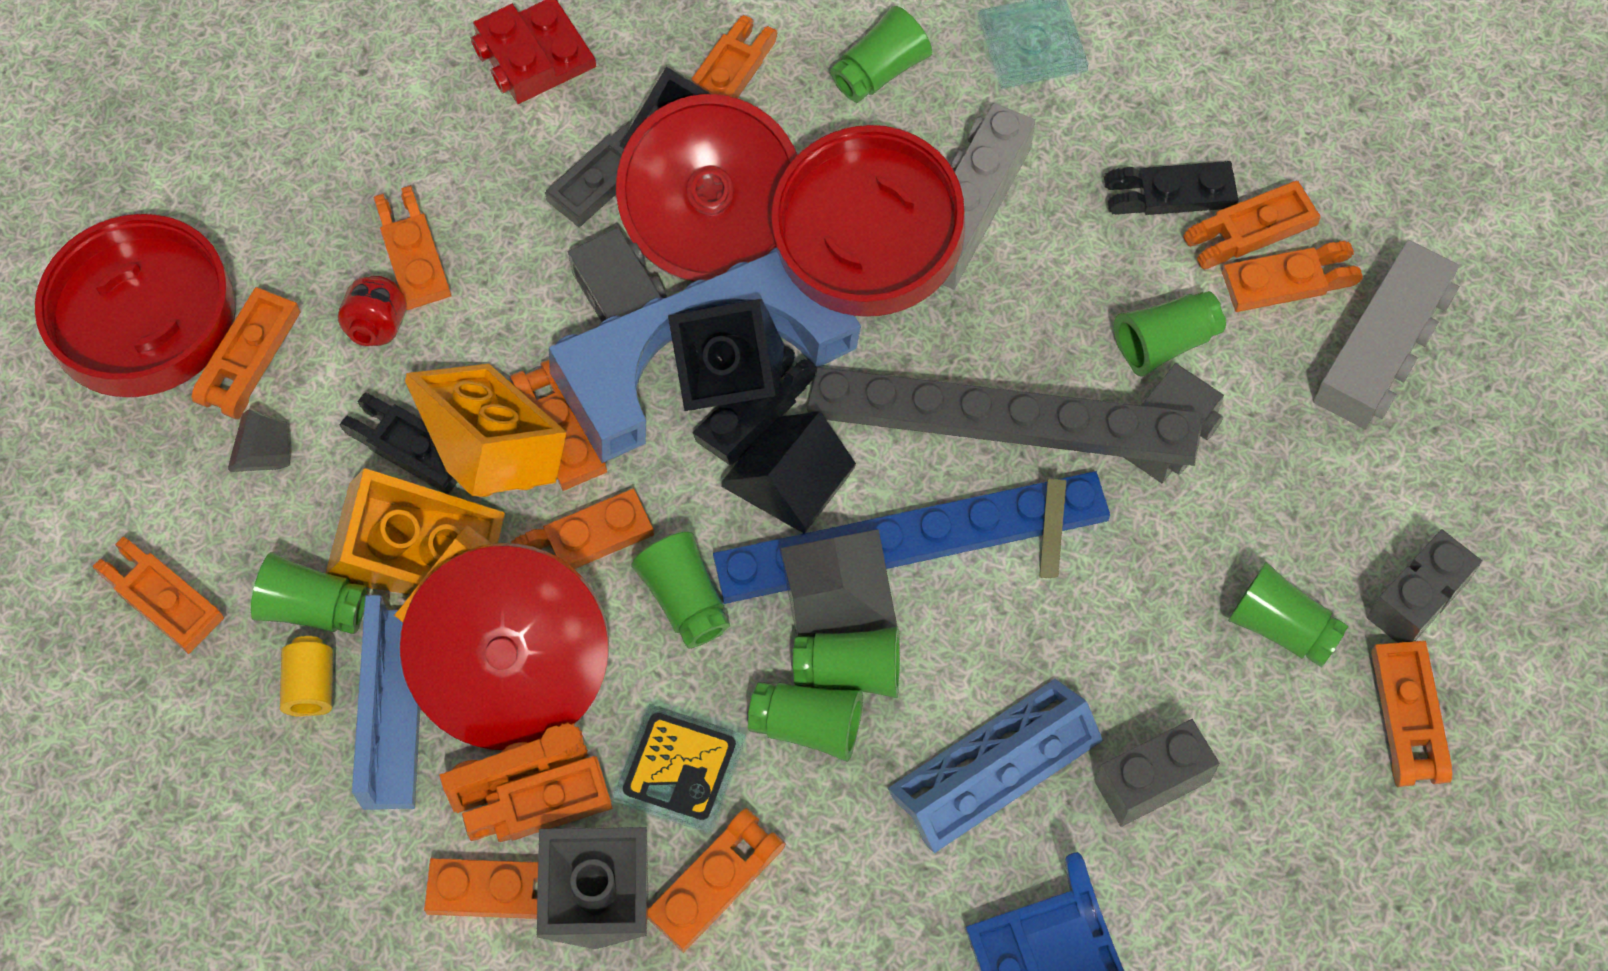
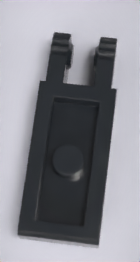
M1231 161L1140 168V170L1134 167H1124L1123 169L1118 168L1108 171L1103 176L1105 188L1108 190L1140 188L1141 193L1132 191L1112 195L1113 197L1108 200L1109 212L1112 215L1131 213L1156 215L1219 210L1238 204L1239 201Z
M784 346L781 378L784 375L785 378L783 383H780L779 395L720 405L692 432L696 442L727 464L733 465L764 430L778 417L783 416L796 403L795 399L813 381L817 366L808 359L800 360L795 366H792L795 352L791 348Z
M369 393L363 394L357 401V404L360 405L359 407L366 414L379 419L381 422L375 429H372L359 420L347 415L339 424L342 430L347 435L368 446L371 451L449 495L458 482L446 471L423 420L396 404L391 406Z

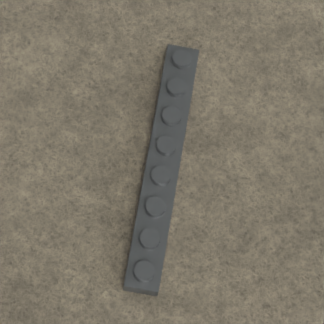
M817 367L807 406L808 413L821 411L825 419L830 421L1191 466L1196 464L1203 416L1200 412Z

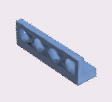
M365 595L352 793L363 810L415 809L421 709L407 686L402 670L400 637L403 622L394 616L398 610L387 609L381 595Z
M1054 679L890 786L888 790L894 801L912 817L926 846L936 853L1101 743L1103 739L1087 701ZM1055 700L1061 702V704L1050 711L1039 712ZM1019 730L1009 738L998 739L1008 731ZM976 758L967 766L956 767L966 759ZM934 786L916 799L911 796L923 787Z

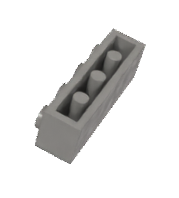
M993 102L986 117L982 118L979 116L975 120L968 138V142L971 144L966 153L959 151L956 154L951 165L959 180L964 198L965 238L958 262L942 285L953 290L958 285L1031 150L1036 119Z

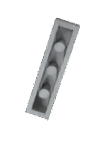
M1408 239L1322 381L1313 403L1365 430L1373 416L1383 419L1397 395L1389 390L1394 380L1397 379L1403 383L1405 382L1418 357L1410 354L1416 343L1425 347L1439 321L1431 317L1437 308L1446 312L1460 286L1452 283L1460 265Z

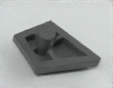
M250 409L242 413L228 470L230 472L278 470L290 466L287 422Z

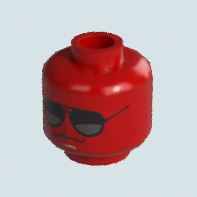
M382 276L363 277L356 279L348 287L339 308L337 320L343 332L356 344L362 346H381L388 344L396 337L406 312L407 303L403 293L390 279Z

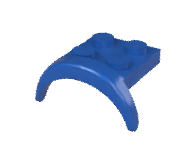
M1079 852L1071 853L1065 858L1069 892L966 926V934L980 971H1124L1101 913L1085 861Z

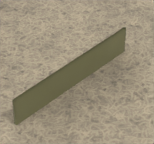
M1047 480L1040 578L1051 579L1059 576L1066 480Z

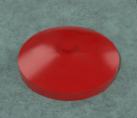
M717 94L694 95L673 101L656 110L642 122L630 137L622 153L617 170L616 198L620 217L626 232L632 242L637 243L642 254L651 263L672 276L691 282L698 280L707 281L726 273L735 264L741 262L749 263L764 257L776 248L771 214L775 191L786 168L797 156V152L781 126L771 116L751 103L738 98Z
M496 543L475 547L452 557L438 567L424 581L414 595L404 617L400 637V658L407 686L420 709L434 724L452 737L464 743L490 750H504L514 743H530L538 739L541 740L547 728L556 725L560 727L562 723L567 724V722L571 725L575 724L595 700L606 673L609 657V633L606 618L597 596L585 579L559 557L532 546L513 543Z

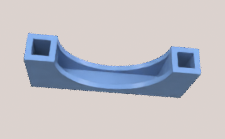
M776 247L764 257L749 263L741 262L735 264L726 273L707 281H695L687 286L685 290L667 298L650 300L641 309L627 315L610 317L598 327L587 332L563 337L555 345L549 347L550 374L600 461L604 463L646 444V418L641 410L636 390L641 375L649 361L661 348L672 341L668 315L762 299L780 337L794 345L817 367L823 366L857 349L861 328L860 323L855 316L842 314L823 307L800 291L786 273Z

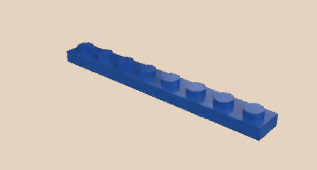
M1097 471L1060 479L1066 480L1062 531L1109 521L1110 512ZM1047 482L713 553V559L723 603L727 604L787 591L780 548L879 529L886 569L1042 536Z

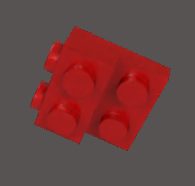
M544 0L520 12L517 11L512 3L473 21L476 35L470 37L477 56L482 62L489 59L494 67L491 69V74L498 89L502 94L509 91L517 105L597 67L594 55L557 0Z

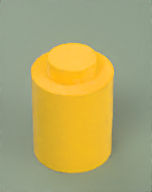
M296 637L292 640L291 644L281 649L280 711L295 717L325 715L332 710L333 649L323 644V640L318 637Z

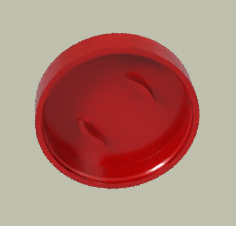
M863 125L844 128L811 143L786 168L776 188L772 204V228L781 263L792 282L807 297L819 305L852 316L871 317L893 314L910 308L929 297L946 281L960 257L965 238L964 198L959 180L951 165L936 148L922 138L907 131L888 126Z
M131 214L111 218L97 223L74 236L55 254L47 265L39 281L35 298V318L39 333L63 371L80 385L92 391L115 397L154 395L175 388L196 376L207 366L233 324L235 314L233 285L214 246L192 226L171 217L155 214Z

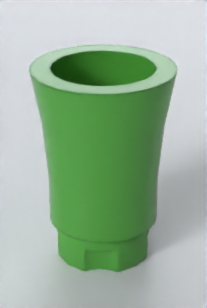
M892 6L870 32L842 55L841 61L830 69V75L833 77L837 88L847 98L855 103H859L868 94L873 95L885 84L910 67L931 57L932 46L925 31L914 17L903 8Z
M1210 291L1195 295L1186 294L1169 302L1146 309L1120 313L1114 320V335L1117 346L1133 372L1141 377L1180 354L1209 342L1211 337L1223 333L1226 328V318L1222 312L1221 303Z
M680 532L668 536L646 548L633 560L631 567L649 588L667 616L675 633H680L688 649H693L721 636L730 627L729 620L723 612L724 605L710 580L692 532Z
M270 552L264 559L255 581L251 599V618L254 621L284 622L330 632L340 630L355 634L360 627L364 615L365 595H368L367 586L350 583L348 578L327 574Z
M1267 562L1264 563L1228 619L1231 623L1256 632L1275 642L1301 659L1306 655L1309 660L1320 667L1326 663L1348 628L1345 623L1331 616L1332 611L1317 603L1287 581Z
M898 626L866 632L816 633L815 637L796 636L793 648L794 684L804 687L814 685L815 688L828 690H862V692L898 698L900 675V636Z
M758 682L750 701L748 730L767 734V737L770 739L790 742L818 750L848 762L853 754L862 716V690H828L801 687L781 682L777 685Z

